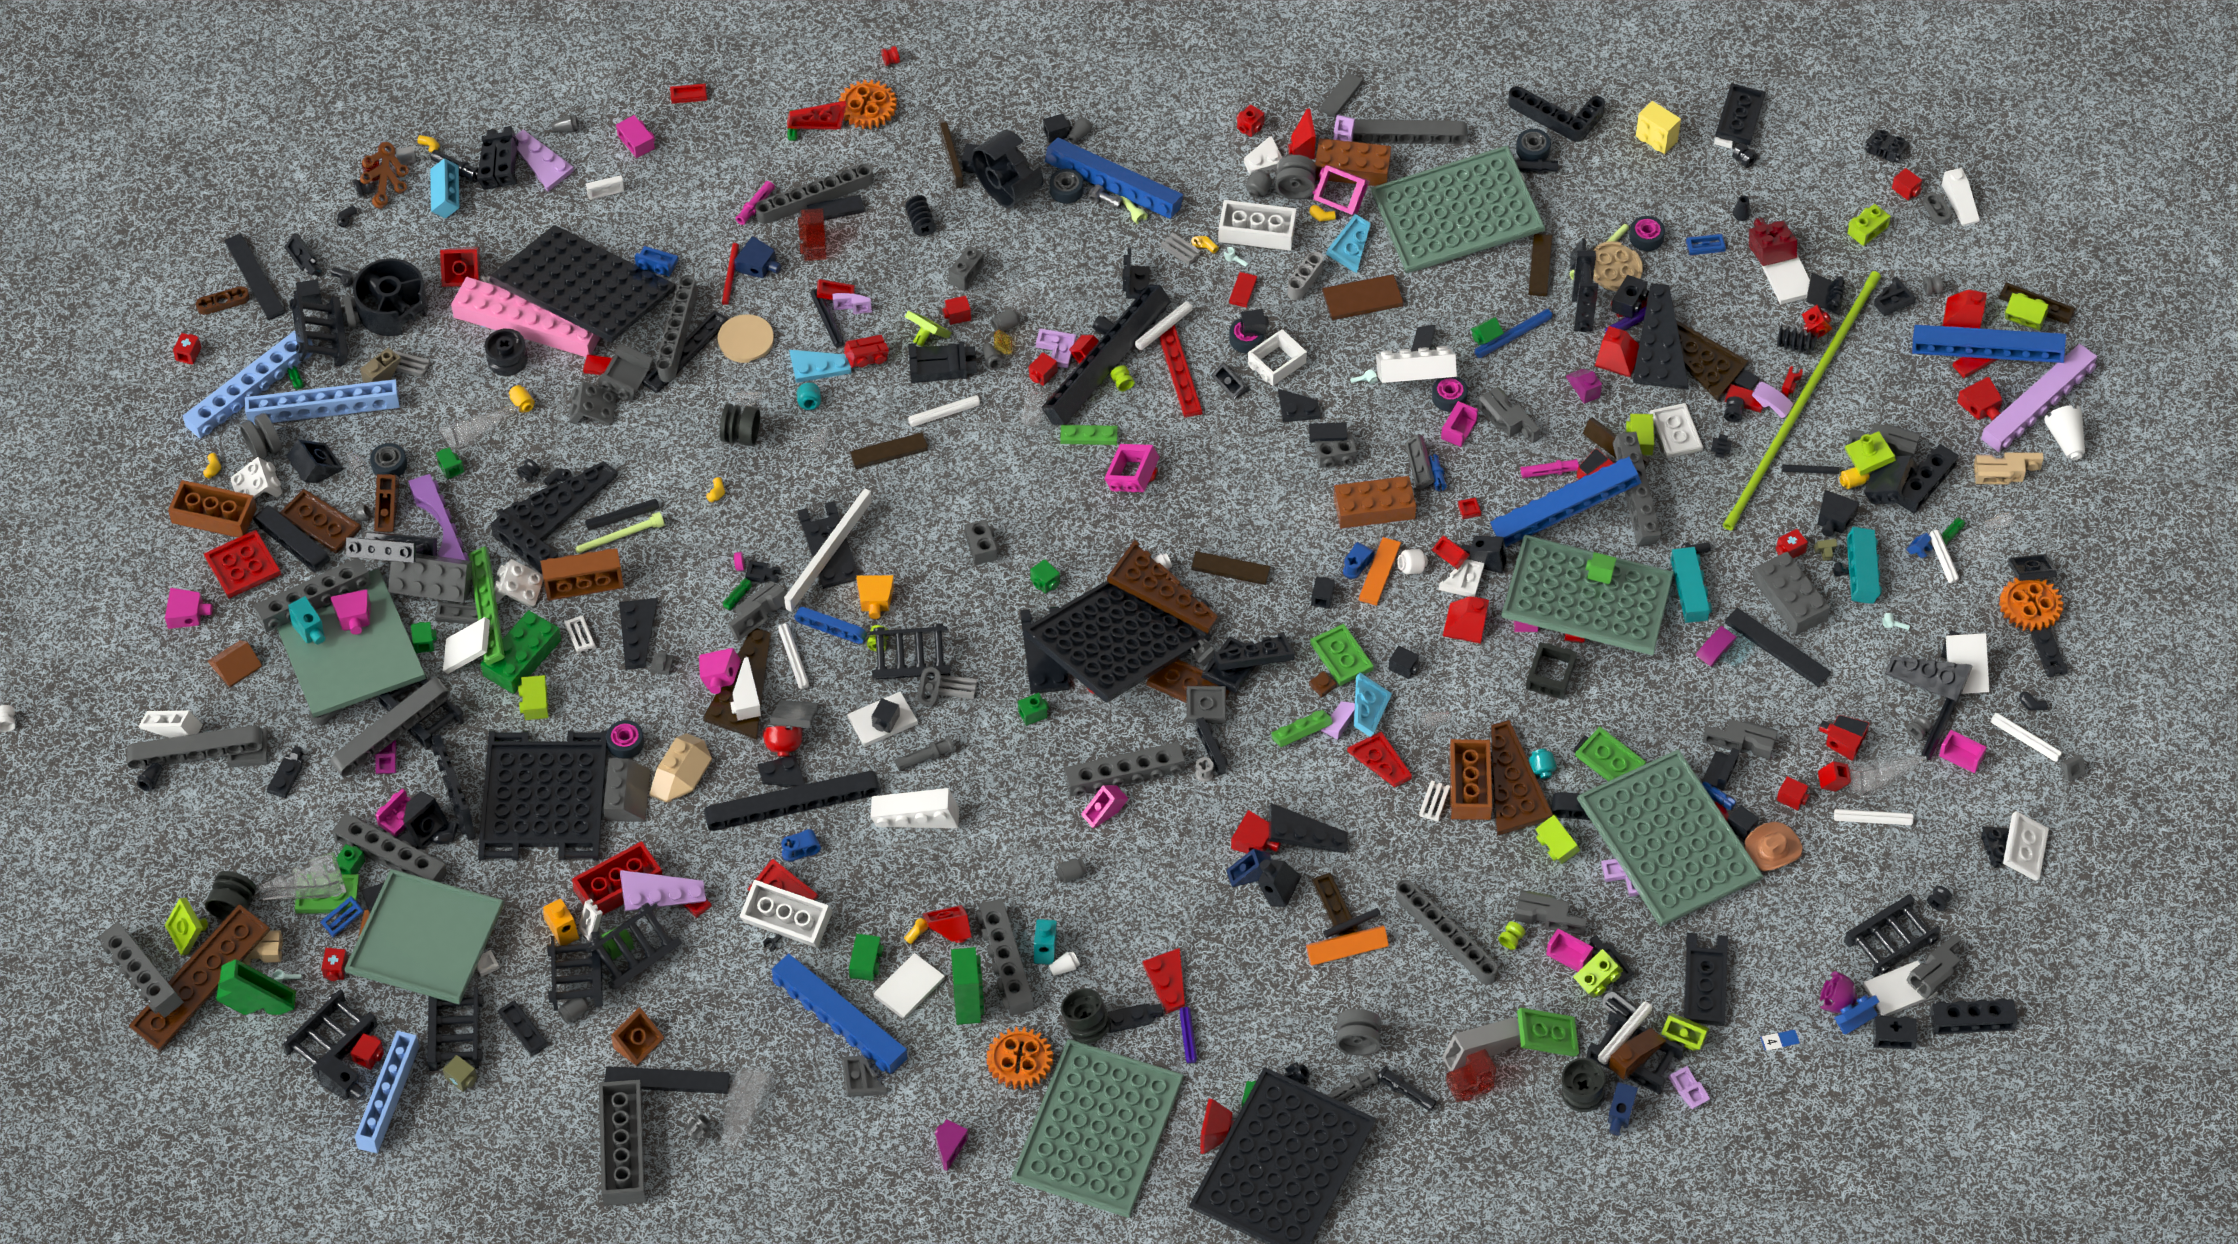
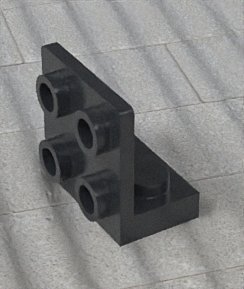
M1128 248L1127 255L1124 254L1122 292H1126V299H1136L1149 285L1150 266H1132V248Z

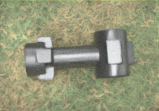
M1095 185L1089 191L1088 198L1092 202L1097 203L1101 199L1110 203V207L1113 209H1120L1123 199L1120 196L1112 197L1105 194V189L1100 185Z

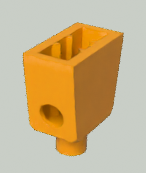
M893 575L857 576L861 611H869V618L879 619L880 611H889L894 591Z
M558 899L543 907L544 920L560 945H568L579 939L574 918L562 899ZM566 926L568 931L562 932V929Z

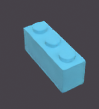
M444 158L430 169L431 212L447 218L459 209V166Z

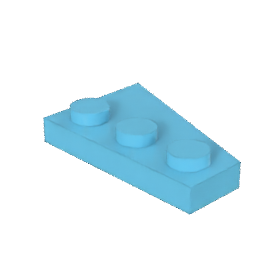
M1355 214L1327 249L1326 255L1357 273L1371 223Z
M789 350L796 383L851 373V367L845 354Z
M1362 673L1356 676L1354 727L1371 737L1377 728L1392 693Z

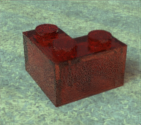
M823 208L801 210V217H798V228H802L799 229V239L803 240V243H800V254H804V261L826 260Z
M1486 1049L1468 1055L1466 1066L1447 1073L1446 1084L1456 1102L1468 1101L1475 1095L1480 1093L1486 1094L1494 1088L1496 1067Z

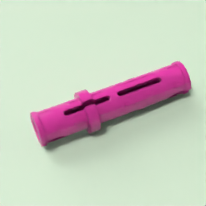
M765 181L753 198L743 205L742 211L735 217L740 225H745L748 219L756 214V204L766 199L775 189L772 182Z
M1577 459L1567 461L1556 460L1553 463L1522 466L1520 470L1522 479L1550 474L1562 475L1564 472L1577 471L1579 464Z

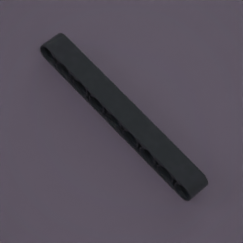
M865 771L713 804L704 809V815L708 829L716 831L876 796L881 792L876 772Z

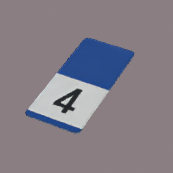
M1795 1030L1760 1037L1765 1051L1800 1043Z

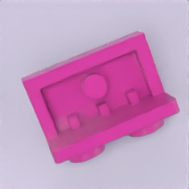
M403 788L398 793L393 794L390 801L385 806L380 807L376 813L378 825L394 837H397L406 828L403 820L406 804L411 799Z

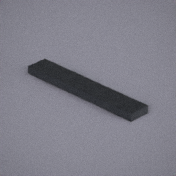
M240 233L225 239L226 247L267 320L285 314L284 308L242 234Z
M714 310L686 338L676 375L719 333L721 326L729 320L727 317ZM657 368L642 381L644 386L655 393H658L669 383L660 380Z
M1736 608L1725 619V624L1817 687L1830 676V670L1739 608Z
M606 1066L604 1082L640 1080L642 1090L728 1094L730 1073Z

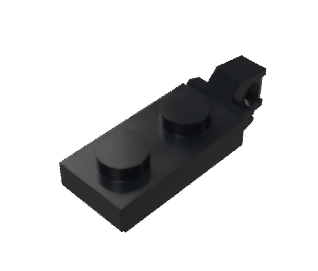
M294 233L284 248L301 271H305L311 276L319 277L323 271L316 264L318 261L300 235Z
M294 746L291 754H287L283 758L267 787V793L282 798L287 797L303 768V759H301L304 754L303 748Z
M1597 935L1590 938L1589 945L1593 947V957L1603 949L1623 969L1619 979L1613 982L1616 987L1634 978L1633 971L1611 943L1608 944L1606 942L1603 944Z
M1140 1004L1108 1011L1111 1020L1109 1031L1113 1033L1150 1025V1022L1155 1021L1154 1018L1163 1016L1162 1004Z

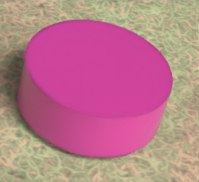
M735 552L734 563L736 571H745L743 553Z

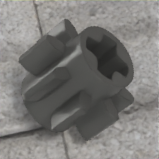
M702 1114L696 1117L692 1115L686 1121V1132L694 1140H698L701 1137L705 1140L711 1133V1122Z

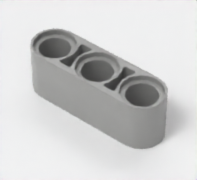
M1310 252L1290 277L1287 295L1290 299H1301L1323 270V256L1321 253Z

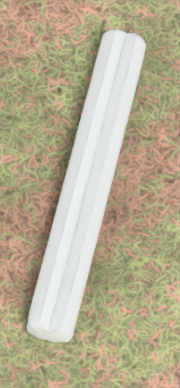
M1188 301L1184 302L1136 340L1135 346L1139 350H1143L1191 312L1192 305Z
M977 395L909 416L908 421L910 426L914 427L980 405V399Z
M787 623L781 624L778 627L798 687L800 689L808 688L809 682L789 625Z
M1995 713L1992 717L1991 723L2050 759L2054 761L2060 759L2062 752L1999 713Z
M1835 809L1834 811L1835 821L1912 825L1914 819L1912 813Z
M1645 1001L1639 1006L1598 1055L1599 1062L1607 1064L1610 1061L1611 1055L1627 1041L1652 1011L1651 1004Z

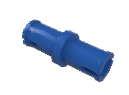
M1430 455L1428 457L1435 480V490L1440 491L1439 485H1441L1443 491L1447 488L1443 476L1445 473L1444 469L1440 465L1438 455H1433L1434 461Z

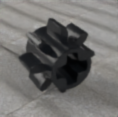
M1719 434L1718 438L1713 437L1711 451L1716 452L1715 457L1724 458L1725 454L1730 455L1732 441L1727 440L1728 435Z
M1295 1062L1285 1068L1287 1072L1284 1076L1303 1085L1308 1083L1307 1079L1310 1073L1305 1065H1299L1298 1062Z

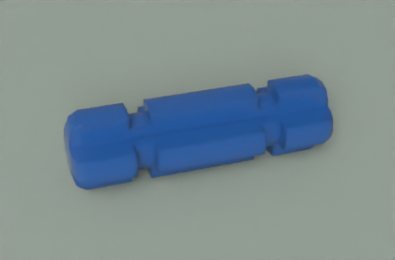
M1708 782L1702 783L1714 801L1720 805L1724 804V807L1728 810L1733 809L1736 804L1735 799L1727 797V794L1716 787L1712 788V785Z

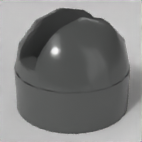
M366 504L359 506L355 511L356 518L361 521L370 519L372 516Z

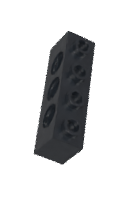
M1939 444L1936 449L1932 448L1927 455V459L1919 463L1917 474H1909L1902 489L1905 501L1904 503L1897 504L1915 514L1957 466L1959 455L1942 444Z
M505 512L490 523L493 537L542 575L541 561L549 558H559L557 552Z
M2001 998L1992 1001L1981 999L1972 1002L1960 1000L1952 1003L1940 1001L1932 1003L1930 1010L1933 1035L2015 1031L2018 1022L2014 999L2007 1000Z

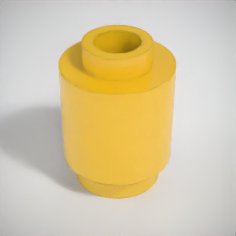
M516 385L509 391L510 399L519 412H529L533 409L535 401L525 387Z
M1856 467L1842 471L1839 477L1841 485L1846 487V489L1863 485L1870 478L1869 473L1861 476Z

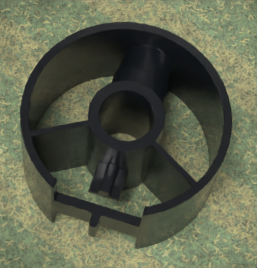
M1002 130L973 149L971 153L972 166L979 182L985 191L1005 208L1014 207L1043 186L1041 167L1034 171L1029 167L1026 157L1017 148L1024 140L1010 130Z
M386 258L374 261L365 266L354 280L353 295L359 320L366 329L377 335H402L401 327L411 319L416 321L415 316L421 311L424 317L427 315L428 301L422 274L413 264L405 260ZM368 293L378 300L379 307L377 311L369 309L362 304Z

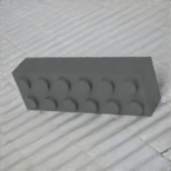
M640 1080L598 1083L601 1194L603 1204L607 1206L646 1203Z

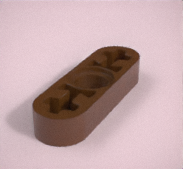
M238 286L197 299L196 308L199 314L207 315L239 306L249 301V292L246 287ZM221 298L228 299L225 303H218V300Z

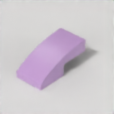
M1337 115L1333 140L1352 142L1355 118Z
M849 293L832 294L834 310L853 308V314L872 312L871 299L868 297Z
M1759 382L1752 393V396L1764 408L1770 406L1781 418L1787 416L1794 404L1781 392L1764 382Z
M1688 1066L1669 1075L1668 1078L1691 1109L1710 1100L1700 1081L1697 1082Z

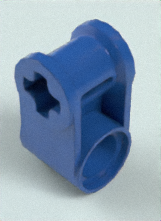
M1356 542L1344 559V576L1349 579L1357 578L1372 561L1375 551Z
M812 829L787 836L781 842L783 849L782 857L788 862L815 855L821 850L819 841Z

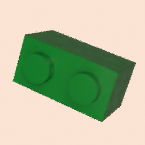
M856 933L849 964L850 978L874 981L875 974H879L880 962H878V959L883 956L884 945H881V938L879 936Z

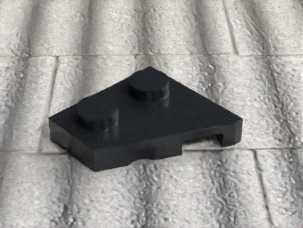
M1894 277L1892 284L1889 287L1886 286L1882 293L1874 299V306L1883 316L1916 303V297L1897 277Z
M1282 389L1278 390L1282 422L1320 419L1318 400Z
M796 755L757 764L762 784L778 785L779 787L786 788L787 786L805 785Z

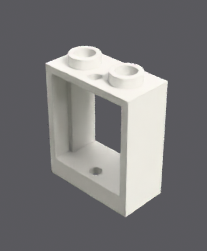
M1281 329L1248 352V365L1252 370H1256L1264 381H1268L1274 386L1306 363L1307 351ZM1280 347L1292 359L1273 372L1261 359Z

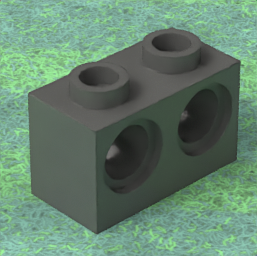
M967 246L949 269V284L965 291L983 269L984 253Z
M1347 434V440L1315 441L1314 451L1319 468H1332L1333 466L1350 465L1356 462L1357 450L1352 434Z
M987 519L965 524V537L975 565L997 560V552H1000L998 542L993 540L994 530L992 526L988 525Z

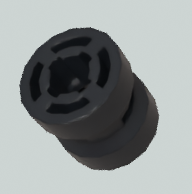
M1741 143L1734 150L1732 157L1736 161H1741L1745 168H1749L1757 160L1758 154L1753 150L1750 151L1747 145Z
M1729 397L1726 401L1724 418L1729 422H1740L1743 417L1745 401L1740 397Z

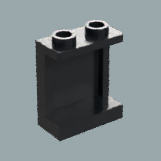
M1911 455L1895 456L1896 461L1872 471L1864 490L1865 495L1872 504L1904 503L1905 497L1902 494V489L1908 474H1917L1919 469Z

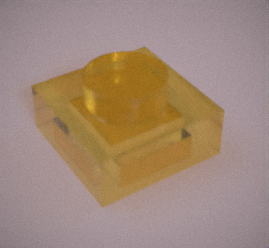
M997 330L994 332V348L1005 355H1009L1012 353V337L1001 330Z

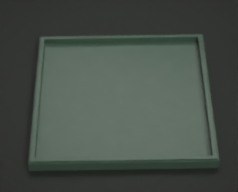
M391 869L346 964L345 973L460 1005L503 909L504 900Z

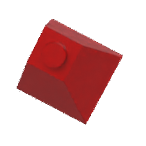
M1306 109L1291 135L1288 153L1289 155H1302L1309 159H1315L1316 135L1311 110Z
M457 247L440 250L442 287L462 286L466 277L479 280L480 247Z
M1968 289L1947 297L1942 326L1980 328L1987 293Z
M1609 326L1602 340L1595 367L1630 378L1636 365L1639 344L1627 331Z
M1469 596L1450 603L1443 637L1481 644L1488 614L1489 600Z
M962 905L922 913L928 927L951 942L962 943L967 941V938H972L968 916Z
M1208 1098L1201 1130L1200 1154H1205L1221 1145L1234 1123V1120H1232L1233 1112L1211 1098Z

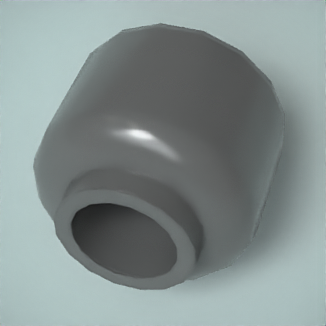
M1258 170L1250 174L1246 183V189L1249 191L1250 196L1258 198L1259 196L1264 197L1267 195L1272 185L1269 173Z

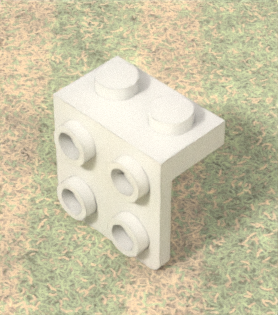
M259 457L231 477V483L235 492L254 495V499L264 491L275 497L283 494L280 487L281 483L275 473V466L271 462H267Z
M513 559L504 566L501 565L497 572L498 580L494 583L496 602H499L507 595L528 607H533L536 604L544 580L543 575Z

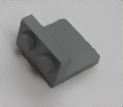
M584 381L576 389L572 390L570 395L572 403L568 410V414H570L569 423L577 424L583 416H586L606 425L612 424L616 403V395Z

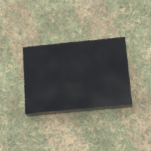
M1229 636L1219 651L1235 646L1242 648L1245 646V643ZM1213 658L1202 672L1201 678L1218 686H1226L1227 690L1236 694L1257 665L1219 670Z

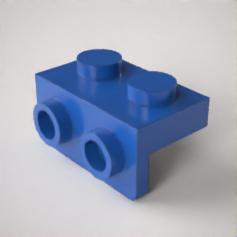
M647 246L643 247L640 254L636 253L634 256L635 264L640 269L669 277L678 262L677 255Z
M1866 994L1857 999V1004L1854 1006L1849 1004L1840 1009L1841 1013L1835 1016L1834 1019L1844 1035L1877 1016L1873 1006L1880 1001L1876 995L1868 997Z

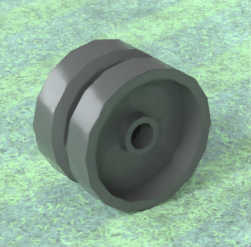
M1290 155L1280 159L1277 163L1275 189L1278 194L1288 199L1297 200L1310 197L1313 191H1315L1317 166L1314 161L1302 155Z
M265 413L255 416V425L250 420L239 424L243 439L255 459L257 457L261 459L266 458L267 450L272 454L282 450L279 436Z
M1351 1009L1341 1012L1337 1016V1049L1345 1054L1358 1056L1376 1053L1380 1049L1382 1019L1380 1016L1365 1009Z

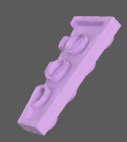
M525 130L515 135L519 141L517 153L525 160L527 166L535 173L537 179L542 182L547 192L574 171L573 166Z
M620 871L625 911L638 910L639 907L647 902L649 904L657 903L658 907L706 901L704 882L701 880Z

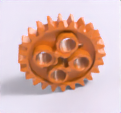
M864 79L862 84L856 81V86L850 84V89L844 88L845 93H841L839 102L846 101L844 121L848 120L849 125L855 123V128L862 125V129H865L866 126L872 129V125L879 128V123L885 125V120L891 121V116H895L894 111L897 110V99L895 98V93H892V89L887 88L886 84L880 86V81L874 84L873 79H871L870 83H867Z
M2014 578L2013 583L2009 581L2007 587L2004 586L2001 592L2000 612H2005L2004 618H2010L2009 624L2016 623L2015 628H2018L2020 625L2023 626V631L2027 627L2030 628V631H2033L2034 628H2037V630H2041L2042 627L2049 628V625L2054 626L2055 621H2059L2062 614L2063 602L2061 601L2062 595H2058L2059 589L2053 590L2054 584L2047 585V579L2041 582L2040 579L2019 581L2017 578Z
M1015 1027L1014 1032H1011L1008 1028L1006 1035L1000 1032V1039L993 1038L994 1044H989L988 1058L986 1060L987 1065H989L988 1071L993 1072L992 1078H998L999 1084L1005 1081L1006 1088L1013 1084L1014 1090H1016L1018 1085H1021L1022 1090H1024L1026 1084L1033 1088L1034 1081L1040 1084V1077L1046 1079V1072H1051L1050 1066L1053 1065L1051 1044H1047V1038L1041 1039L1040 1032L1034 1035V1029H1031L1028 1033L1026 1032V1027H1023L1022 1031ZM1024 1043L1022 1049V1056L1020 1060V1071L1017 1074L1016 1070L1017 1060L1019 1059L1020 1044ZM1010 1046L1015 1047V1049H1007V1048L1010 1047ZM1029 1049H1035L1036 1051H1034V1052H1029V1051H1027V1050H1029ZM1007 1064L1012 1065L1011 1067H1008V1068H1007V1067H1004V1065H1007ZM1026 1067H1031L1032 1069H1031V1070H1025L1024 1068H1026Z

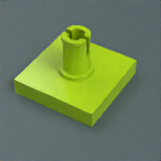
M908 310L905 315L907 319L920 326L913 342L921 347L924 346L930 333L947 339L952 333L921 314Z
M1879 431L1871 435L1865 434L1860 440L1844 446L1846 453L1861 476L1896 461L1893 452Z
M179 898L165 923V927L179 953L187 955L201 931H206V928H208V922L206 918H197L187 898Z

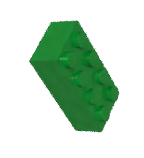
M528 610L502 639L505 658L489 666L484 660L481 662L483 677L514 694L518 690V685H522L521 677H530L561 642L559 627Z
M976 947L951 949L956 1025L981 1023V1015H985L981 957L976 955Z

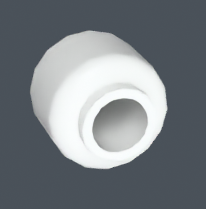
M1420 549L1404 550L1398 557V567L1407 575L1422 573L1428 564L1427 556Z

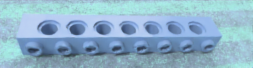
M295 331L183 415L185 426L201 439L203 436L210 434L216 426L224 423L232 414L237 413L245 405V397L257 396L262 391H266L271 384L283 378L288 368L293 369L292 366L297 367L302 361H299V355L296 353L297 341ZM307 338L308 345L313 346L312 340ZM307 353L304 359L309 358L313 353Z
M396 379L245 397L247 420L253 422L254 425L255 416L265 413L272 423L400 408Z

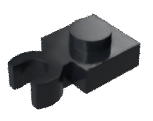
M750 560L745 578L753 582L765 583V580L769 579L774 583H778L779 576H774V574H781V568L776 566L769 568L768 563Z

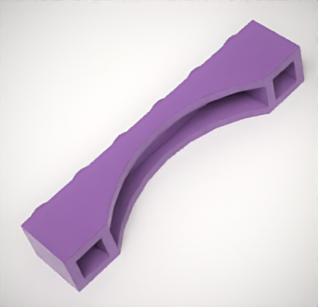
M430 474L409 480L410 491L416 506L433 515L443 529V540L438 556L469 561L467 553H463L461 550L464 548L461 538H456L455 534H458L456 526L449 521L452 519L449 509H444V505H446L444 497L437 492L440 491L437 481H433Z

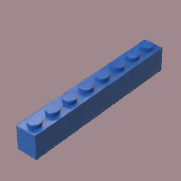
M1057 138L1047 147L1045 162L1059 169L1076 170L1081 174L1083 180L1094 185H1100L1105 190L1125 197L1169 219L1181 209L1182 193L1061 138Z
M1914 325L1912 354L2064 363L2066 334Z
M1630 457L1620 459L1616 463L1603 467L1591 475H1586L1574 483L1566 484L1557 491L1549 492L1538 500H1532L1521 508H1515L1504 516H1498L1490 524L1496 536L1504 537L1505 547L1522 540L1524 535L1531 536L1641 484V480Z
M789 953L771 969L772 980L778 987H784L791 998H797L801 1001L806 1010H812L822 1023L826 1022L831 1026L834 1033L837 1035L841 1034L846 1038L850 1046H856L860 1049L861 1054L866 1059L871 1058L881 1071H887L891 1075L908 1059L907 1049Z

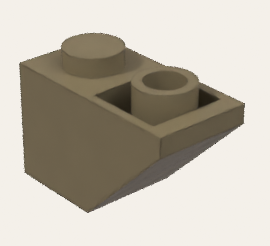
M389 347L360 368L363 382L391 380L401 361V357Z

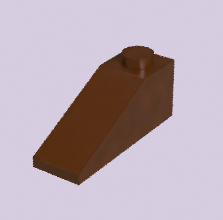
M377 474L374 532H394L399 499L400 478L397 475Z
M1649 1028L1616 1050L1611 1055L1609 1068L1625 1080L1666 1043V1040L1654 1029Z

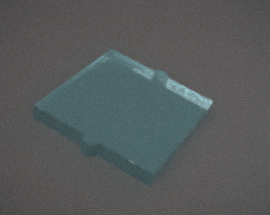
M1727 628L1737 639L1726 653L1723 652L1720 660L1736 668L1755 643L1743 637V634H1738L1732 629Z

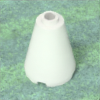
M2072 405L2053 410L2049 418L2047 415L2045 416V424L2067 458L2072 460L2082 458V455L2085 453L2081 408L2077 406V409H2073Z

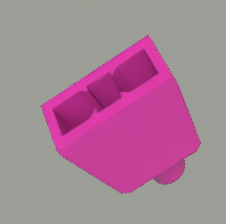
M170 588L165 614L168 629L200 625L201 615H212L213 605L203 604L199 592Z
M367 589L331 597L334 612L342 630H350L352 634L357 635L362 632V627L370 624L371 602Z
M733 648L699 655L700 678L707 689L713 694H718L721 692V687L732 685L741 659Z

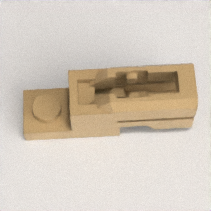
M2004 453L2003 458H1995L1993 455H1976L1974 460L1976 484L2023 482L2026 470H2041L2043 453Z
M270 931L242 963L250 965L251 959H261L264 963L281 962L282 951H279L282 950L283 946L281 931Z

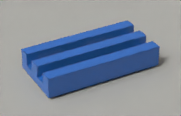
M1722 234L1686 238L1689 256L1726 251Z
M350 896L322 919L320 923L334 938L362 915L364 910L353 896ZM352 902L353 906L330 925L327 924L329 920ZM355 909L358 910L344 923H342L338 928H336L334 931L332 930L333 927H335L339 922L346 918Z

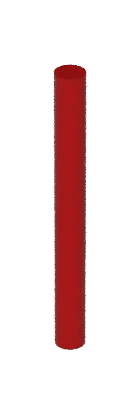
M733 243L721 302L723 305H728L735 273L734 260L739 251L738 243Z

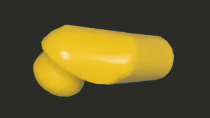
M419 135L418 144L429 146L428 151L430 153L440 148V144L435 138Z
M1317 205L1310 207L1309 212L1311 216L1319 222L1336 219L1335 211L1325 212Z
M1195 236L1191 240L1194 247L1207 248L1212 254L1219 249L1207 236Z
M211 453L207 457L210 464L203 471V474L208 479L217 475L221 470V464L216 453Z
M720 477L713 479L714 488L706 495L707 500L711 503L718 501L725 494L723 481Z
M923 918L916 920L913 928L904 937L909 944H912L918 936L927 931L928 925Z

